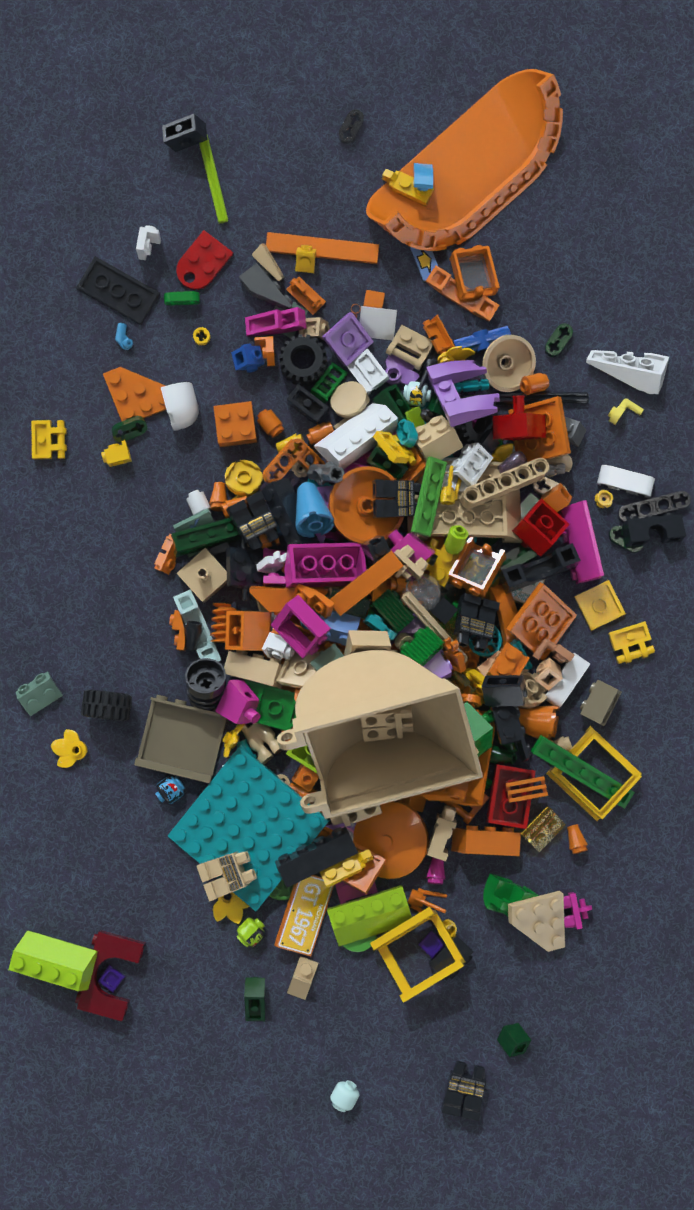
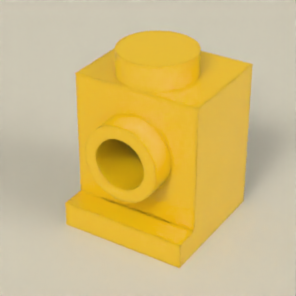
M125 440L121 441L122 445L112 444L108 446V449H104V452H101L104 463H107L109 467L132 462L128 444Z

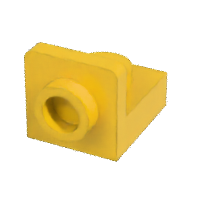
M301 245V247L297 248L295 271L314 273L316 249H312V246Z

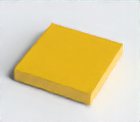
M609 580L574 596L591 631L626 614Z

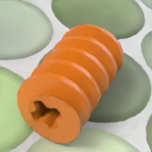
M213 603V606L218 609L212 610V613L217 616L211 620L217 624L211 625V629L216 632L210 633V636L215 638L210 642L225 643L226 611L237 609L232 607L231 604Z

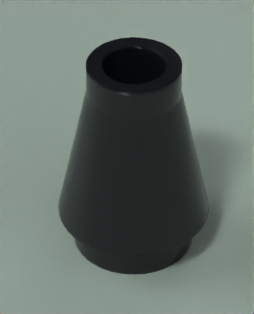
M187 621V624L184 626L186 649L197 650L204 628L201 622Z

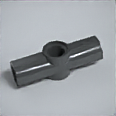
M331 461L326 464H313L309 466L307 472L308 478L314 480L319 485L327 482L338 483L343 480V475L345 474L342 467L334 465Z

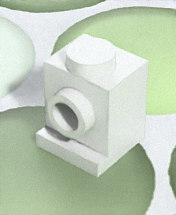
M269 632L262 647L268 658L273 656L280 660L282 658L290 660L295 653V650L280 635Z

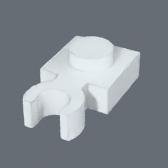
M276 551L273 553V556L264 557L262 561L256 564L257 572L268 574L277 572L284 566L287 552L280 555V551Z

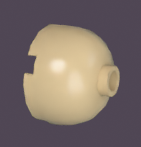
M527 669L522 670L520 674L524 675L527 697H524V706L519 707L530 709L539 706L547 698L545 696L547 689L535 681L537 674H531Z

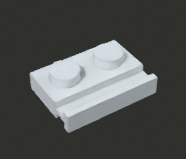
M368 348L347 366L357 381L365 388L368 395L390 379Z

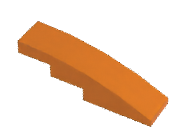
M392 550L330 598L335 603L334 610L339 616L404 566Z

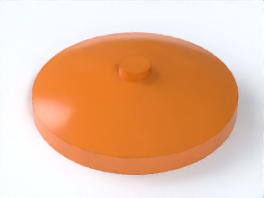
M364 466L352 469L343 475L342 481L334 484L330 492L328 508L334 517V527L343 537L352 542L362 544L375 536H384L385 539H388V536L396 529L398 530L403 522L404 517L373 518V501L393 500V498H373L372 481L376 479L396 480L391 474L380 468Z
M392 801L380 805L381 814L356 822L353 833L354 842L386 859L387 862L378 877L386 879L400 878L413 872L424 860L429 843L426 825L417 811L403 802Z

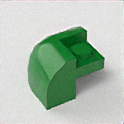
M489 874L483 892L486 908L503 913L507 917L508 904L539 896L526 886L521 887L510 879L494 874Z

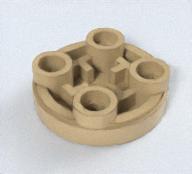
M354 381L339 385L332 393L330 399L334 412L338 416L348 418L349 420L360 414L370 401L365 388L360 383Z

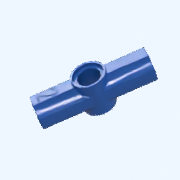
M508 326L490 331L485 329L474 332L471 336L453 340L455 347L462 346V349L470 348L477 353H481L480 351L486 350L494 340L504 335H511Z

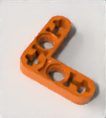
M291 439L264 469L262 476L263 480L268 484L281 480L296 462L308 472L309 466L305 462V458L308 455L313 457L312 465L326 463L302 439ZM294 444H299V451H293L295 449ZM282 456L288 458V464L285 467L280 463ZM269 472H275V479H270L271 475Z

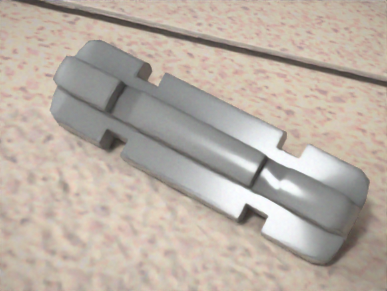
M549 464V470L545 476L555 475V473L564 474L566 471L565 464ZM535 467L538 472H542L540 467Z

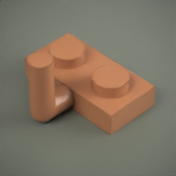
M544 639L532 655L535 659L539 660L548 648L553 654L552 658L560 664L562 662H570L575 656L560 644L556 645L549 639Z

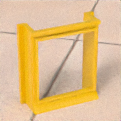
M590 726L568 752L578 757L594 739L632 776L599 810L562 775L563 771L554 766L546 774L589 815L598 821L603 819L642 777V773Z
M428 907L370 943L373 950L379 951L400 988L402 994L399 996L403 1003L464 967L463 963H465L436 910H432L431 907ZM431 919L455 962L411 988L387 945Z

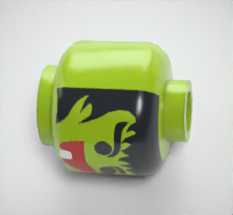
M247 918L237 928L238 935L236 937L244 946L254 947L265 936V931L263 930L265 925L258 918L255 920Z

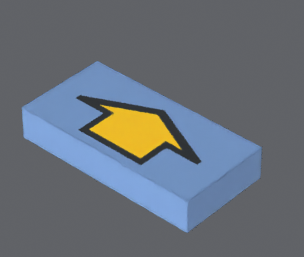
M410 247L422 280L425 282L435 265L438 266L433 251Z

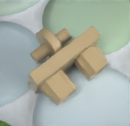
M407 544L401 550L397 549L394 552L404 565L398 570L395 577L399 578L403 575L408 580L413 575L419 581L428 563L420 557L414 564L409 558L415 551Z

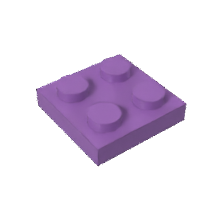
M352 312L347 313L322 336L343 366H348L374 342Z

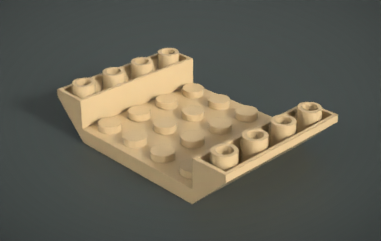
M445 461L447 462V465H451L453 463V461ZM490 462L477 483L515 467L505 462ZM423 475L415 483L422 484ZM501 481L502 485L509 486L506 481ZM484 488L486 493H492L489 488ZM520 489L472 509H466L460 503V497L464 491L458 492V500L453 505H443L438 502L431 536L447 537L452 526L460 525L468 531V537L502 538L503 543H522V540L512 531L521 521ZM415 495V503L418 502L419 495ZM466 495L469 500H475L472 495ZM414 516L407 517V533H412L411 528ZM413 533L422 541H427L429 538Z

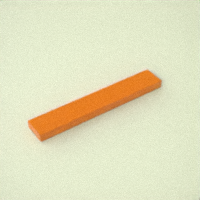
M267 232L266 246L271 253L296 255L298 247L309 245L312 246V249H316V258L377 264L379 244Z

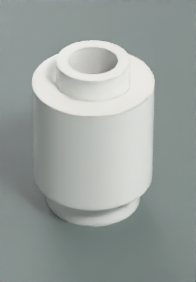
M195 490L188 494L189 497L186 500L193 515L207 508L211 514V507L204 492Z

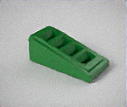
M332 362L313 386L310 393L326 404L348 372ZM332 369H335L342 375H340V377L337 378L330 372L332 371ZM327 376L334 380L335 384L327 380ZM322 383L326 384V385L329 386L331 389L328 390L327 388H325L324 386H322Z

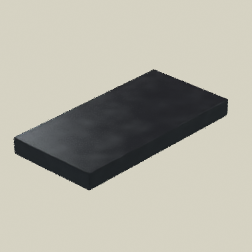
M96 256L76 287L77 290L139 325L143 324L160 295V292Z

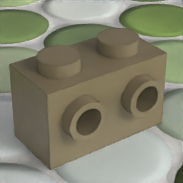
M597 680L596 683L594 682L591 685L590 695L587 700L583 701L580 714L605 726L622 692Z

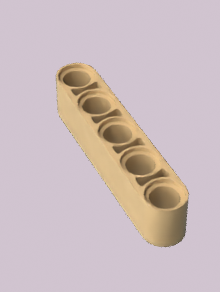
M537 458L469 486L460 497V503L464 508L472 509L543 479L548 472L549 463L544 458ZM535 467H540L542 472H538ZM518 474H523L526 479H521ZM501 481H506L509 486L502 485ZM484 488H489L492 493H486ZM466 495H472L475 500H469Z

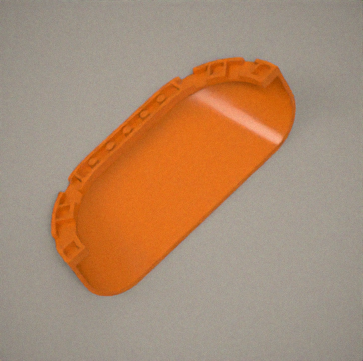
M527 69L516 72L497 83L400 170V172L414 177V163L433 165L434 191L426 206L393 191L389 187V183L386 182L370 198L366 208L368 217L400 242L419 250H445L448 246L455 243L459 245L470 239L540 176L547 166L545 162L550 153L555 152L562 129L563 109L560 108L559 97L561 92L554 74L537 69Z

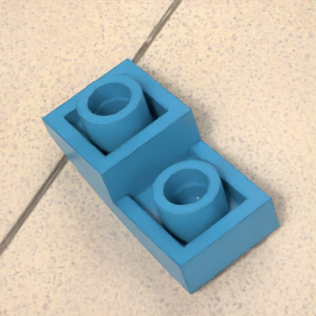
M414 163V187L420 191L433 189V165Z

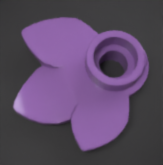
M394 355L387 357V369L385 372L389 377L391 373L397 374L396 378L390 377L386 381L391 385L398 383L408 385L409 382L418 380L419 374L412 371L414 365Z

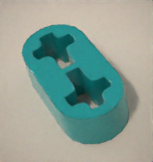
M402 419L397 425L396 434L401 445L412 448L417 442L418 433L413 422Z

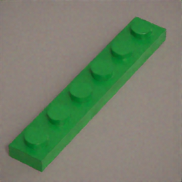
M540 735L531 750L533 754L608 799L623 785ZM630 789L617 804L625 809L635 792Z

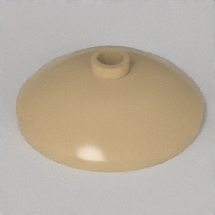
M517 335L501 336L489 345L484 354L482 366L487 369L484 377L489 380V384L499 391H516L520 389L522 377L534 373L536 357L531 344L524 338ZM505 358L506 362L502 365V360Z

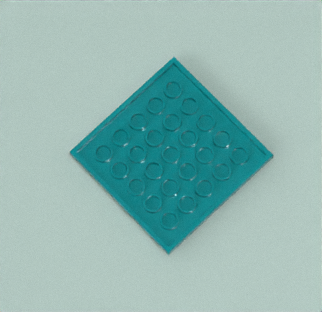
M239 746L168 834V837L199 864L236 851L238 853L248 851L251 861L243 864L245 871L254 869L257 879L250 882L248 886L233 893L254 911H257L282 881L275 861L283 854L295 852L302 845L307 846L311 844L330 820L325 819L321 812L311 814L303 812L300 805V800L303 797L245 748Z

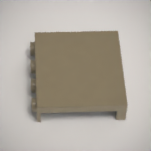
M157 695L156 698L151 697L149 714L138 758H136L134 765L210 783L227 718L218 714L216 708L212 711H207L195 706H186V701L175 699L174 703L167 701L168 697Z

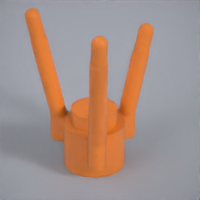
M418 888V890L412 889L408 899V904L411 905L410 908L422 912L423 909L420 907L426 905L446 913L445 909L425 901L426 896L424 895L446 898L447 894L427 891Z

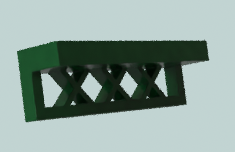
M231 518L171 534L175 546V557L198 552L204 548L216 547L225 542L231 543L240 540V534Z

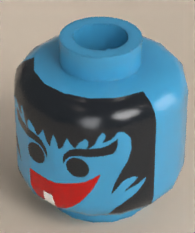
M169 775L156 786L158 792L155 794L161 802L166 801L168 804H173L184 795L185 786L177 776Z

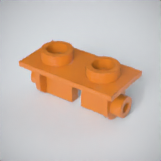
M300 277L297 279L293 278L290 282L291 285L286 289L312 315L326 303Z
M438 315L431 320L428 319L423 322V328L428 337L432 338L435 336L436 338L431 342L437 354L441 355L450 348L455 347Z
M171 534L166 536L161 548L166 551V554L159 552L154 563V569L168 575L174 569L177 558L174 554L175 546Z

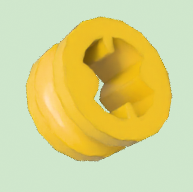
M199 327L194 331L193 338L195 343L201 346L208 344L210 333L206 328ZM200 332H204L207 338H203L204 341H200L199 337H196L197 334L200 335Z

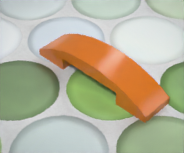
M435 265L425 282L447 299L490 322L500 305L484 295L480 298L460 301L455 279L451 277V274Z
M502 583L491 586L488 589L490 600L500 602L499 610L497 611L503 639L500 649L506 642L510 644L514 639H517L506 628L518 613L511 592L506 594Z

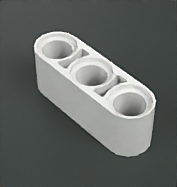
M601 465L597 485L601 486L603 484L611 489L626 490V493L645 495V498H650L655 478L609 465Z
M573 653L575 655L573 659L562 668L563 679L545 695L547 696L545 700L553 706H559L560 708L590 665L589 662L576 653Z

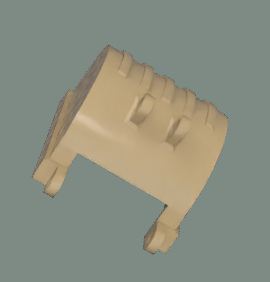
M370 650L357 652L338 658L320 668L305 682L297 696L295 704L296 718L292 719L293 729L283 731L277 737L278 745L282 750H292L308 745L320 779L321 791L305 795L300 800V805L303 812L308 814L322 811L325 819L483 778L460 688L445 678L441 679L411 658L392 651ZM411 704L414 731L403 732V738L400 739L395 737L364 742L362 717Z

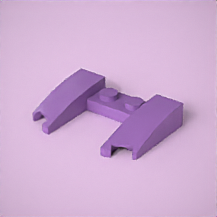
M461 360L426 367L430 383L451 427L498 412V408L493 405L494 402H500L499 393L460 399L454 383L487 373V369L484 366H477L474 360Z

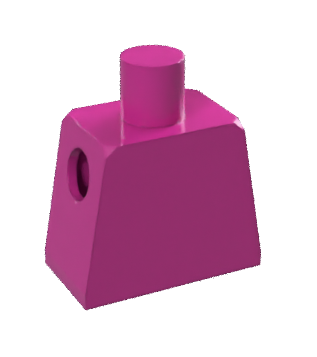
M396 529L388 536L395 545L391 549L393 553L397 549L401 550L407 544L415 551L409 558L414 564L420 557L427 561L436 553L413 533H408L403 537Z
M229 680L216 708V712L236 724H248L250 722L254 724L260 719V714L256 711L260 701L244 680Z

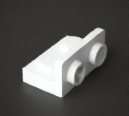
M153 226L140 227L136 251L140 260H146L147 255H151L152 244L150 243H161L159 230H156Z
M478 442L466 444L462 448L459 458L451 464L453 466V475H457L468 487L477 483L493 457Z

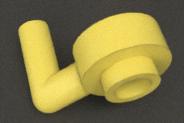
M624 399L617 408L613 407L608 414L610 417L609 422L616 425L626 408L639 416L644 409L629 399Z

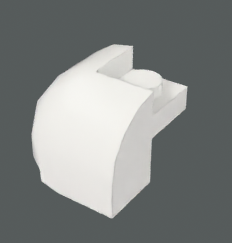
M181 382L161 387L173 430L176 431L191 426L197 420L199 414V405L192 383Z

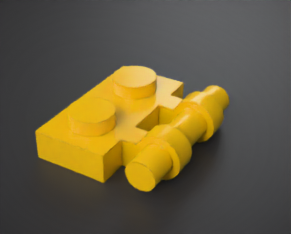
M51 420L31 421L32 459H52V451L58 452V459H65V451H67V445L65 444V435L67 434L65 421L58 420L57 427H52ZM56 434L57 444H52V435Z
M376 431L373 438L377 441V445L388 455V459L391 462L404 464L408 462L411 466L417 463L414 453L400 444L397 435H392L390 432Z
M432 538L430 544L427 545L436 552L435 555L438 557L434 565L429 563L431 557L426 561L428 566L425 570L430 571L427 579L446 587L449 581L448 574L459 554L453 555L445 550V544L441 550L436 548L439 540Z
M646 621L608 633L613 650H622L623 655L616 657L618 664L623 662L627 664L632 662L633 659L639 657L646 658L649 654L655 653L653 645L649 647L645 645V641L651 640ZM638 644L639 650L629 652V646Z

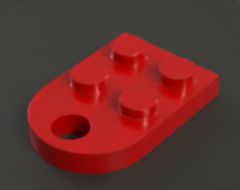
M203 230L177 264L176 272L179 281L188 289L199 290L205 288L232 257L233 252ZM188 273L195 276L194 281L191 283L184 280L185 275Z

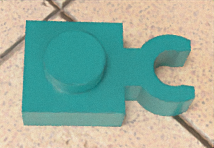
M370 614L363 620L364 624L374 631H387L390 641L394 640L397 634L387 628V625L383 623L384 620L380 616Z

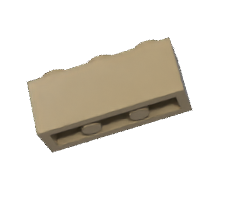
M236 650V653L228 652L224 666L226 675L281 689L282 685L276 681L283 666L281 660L270 658L267 661L264 660L265 656L254 653L252 657L247 656L248 652Z

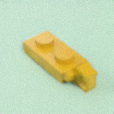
M385 169L382 175V180L388 182L389 187L393 191L426 206L434 191V187L433 189H428V191L417 190L413 185L414 177L397 170L394 173Z
M369 849L361 853L358 850L357 854L320 871L326 887L329 888L363 871L362 869L366 867L365 863L374 858Z

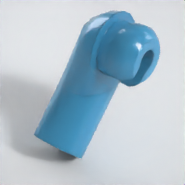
M118 323L115 340L122 349L129 350L133 346V341L126 336L127 325Z

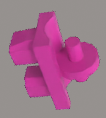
M574 892L564 896V909L571 908L572 915L564 916V927L582 929L580 912L582 913V918L587 919V911L592 910V905H586L585 899H579L580 907H578L576 893Z

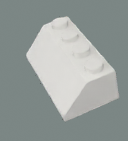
M372 403L360 414L354 416L315 444L314 448L328 462L331 461L334 465L342 467L344 470L377 445V441L373 438L376 431L393 434L398 425V417L386 405Z

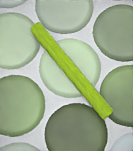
M207 135V140L199 143L218 222L226 223L228 222V216Z

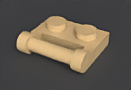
M401 325L388 346L386 354L394 355L414 365L415 369L420 370L433 348L432 340ZM399 346V347H401V348H403V349H405V350H407V351H409V352H411V353H413V354L419 356L420 358L417 359V358H415V357H413V356H411V355H409V354H407V353H405V352H403V351L397 349L396 347Z

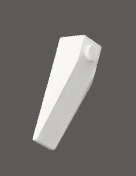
M591 350L586 362L639 391H644L647 394H659L669 357L653 353H644V357H635L633 352L617 356V353L614 351Z

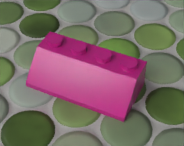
M584 500L568 505L558 513L570 524L561 534L562 540L567 545L573 543L581 560L577 567L570 569L571 578L576 580V584L600 579L604 576L587 501Z
M361 543L289 544L284 568L286 588H296L298 584L307 587L347 586L366 571L365 553Z

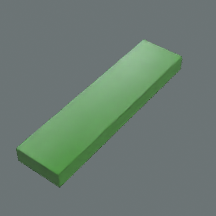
M434 457L427 458L411 528L412 533L431 537L447 466L445 461Z

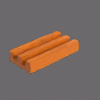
M545 776L505 783L509 803L548 796ZM541 781V785L515 790L510 788V786ZM538 789L543 791L542 793L512 798V794Z

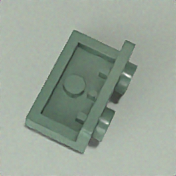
M49 672L37 675L32 682L21 685L18 691H16L18 701L30 716L63 696Z

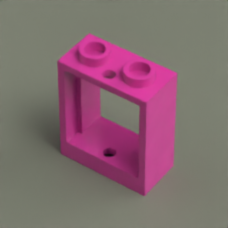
M299 595L285 604L271 624L302 659L308 654L314 655L320 649L318 645L327 640V633L331 629ZM293 614L316 636L312 642L290 620Z

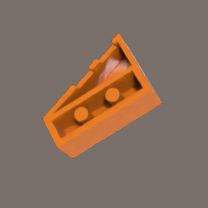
M466 825V828H453L451 851L464 854L520 856L521 833L514 832V828L502 827V831H497L496 827L484 826V830L478 829V826Z

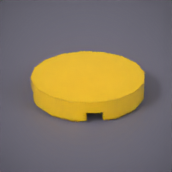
M240 460V462L230 464L226 469L225 484L229 491L235 495L250 496L261 488L263 481L262 472L254 462Z

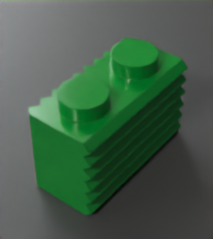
M427 626L425 629L420 628L414 634L415 638L410 643L408 641L405 642L399 650L400 654L424 666L444 647V642Z

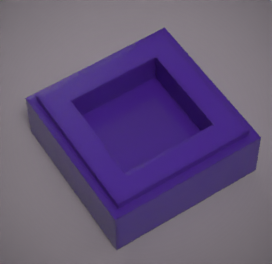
M431 930L418 945L433 958L444 947L445 943Z
M109 965L98 982L111 992H114L125 975Z

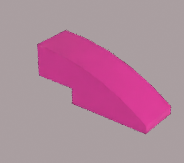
M299 307L283 311L276 309L245 317L246 336L248 337L282 334L307 329L305 310Z

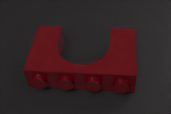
M100 930L98 934H94L91 945L94 946L93 950L98 951L88 990L78 991L75 1003H78L77 1009L123 1021L130 1000L106 993L97 981V971L100 964L108 958H120L139 963L146 942Z

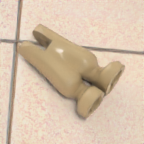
M254 723L250 726L245 724L241 731L247 739L250 748L258 753L257 759L262 764L267 763L274 757L264 746L265 742L274 754L282 751L275 738V732L269 726Z

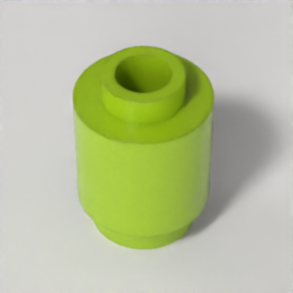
M456 525L450 528L444 543L445 550L448 553L456 555L463 550L468 538V531L463 526Z

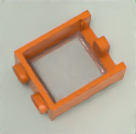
M477 245L470 249L458 248L454 250L449 261H451L459 300L480 298L483 295H496L500 287L489 246Z
M470 536L448 574L451 584L459 589H467L472 595L485 597L500 567L506 560L505 550L501 549L499 554L495 553L489 544L485 543L481 547L475 544L474 537Z

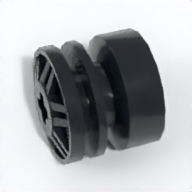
M210 658L198 659L192 662L185 673L187 698L196 708L203 710L214 709L218 706L226 688L225 669L221 663Z

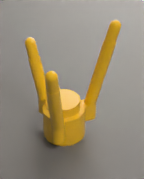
M450 466L448 486L442 487L439 503L443 505H453L458 500V492L462 480L458 477L454 490L452 487L453 466Z

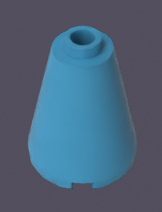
M304 482L297 489L295 527L299 535L309 538L314 537V534L320 533L324 535L331 531L334 527V517L316 485Z

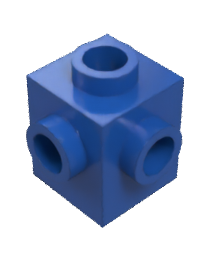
M244 344L231 352L235 370H247V373L257 371L258 367L264 364L260 346Z

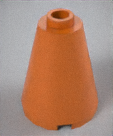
M537 706L530 709L518 707L520 711L519 721L524 726L527 735L536 739L542 735L554 742L551 740V737L555 738L559 721L556 711H560L559 706Z

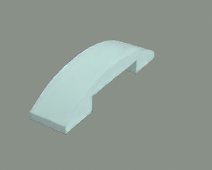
M191 589L174 596V601L185 625L187 621L202 623L204 629L196 650L199 658H210L216 661L222 660L215 642H210L213 638L210 636L209 628Z

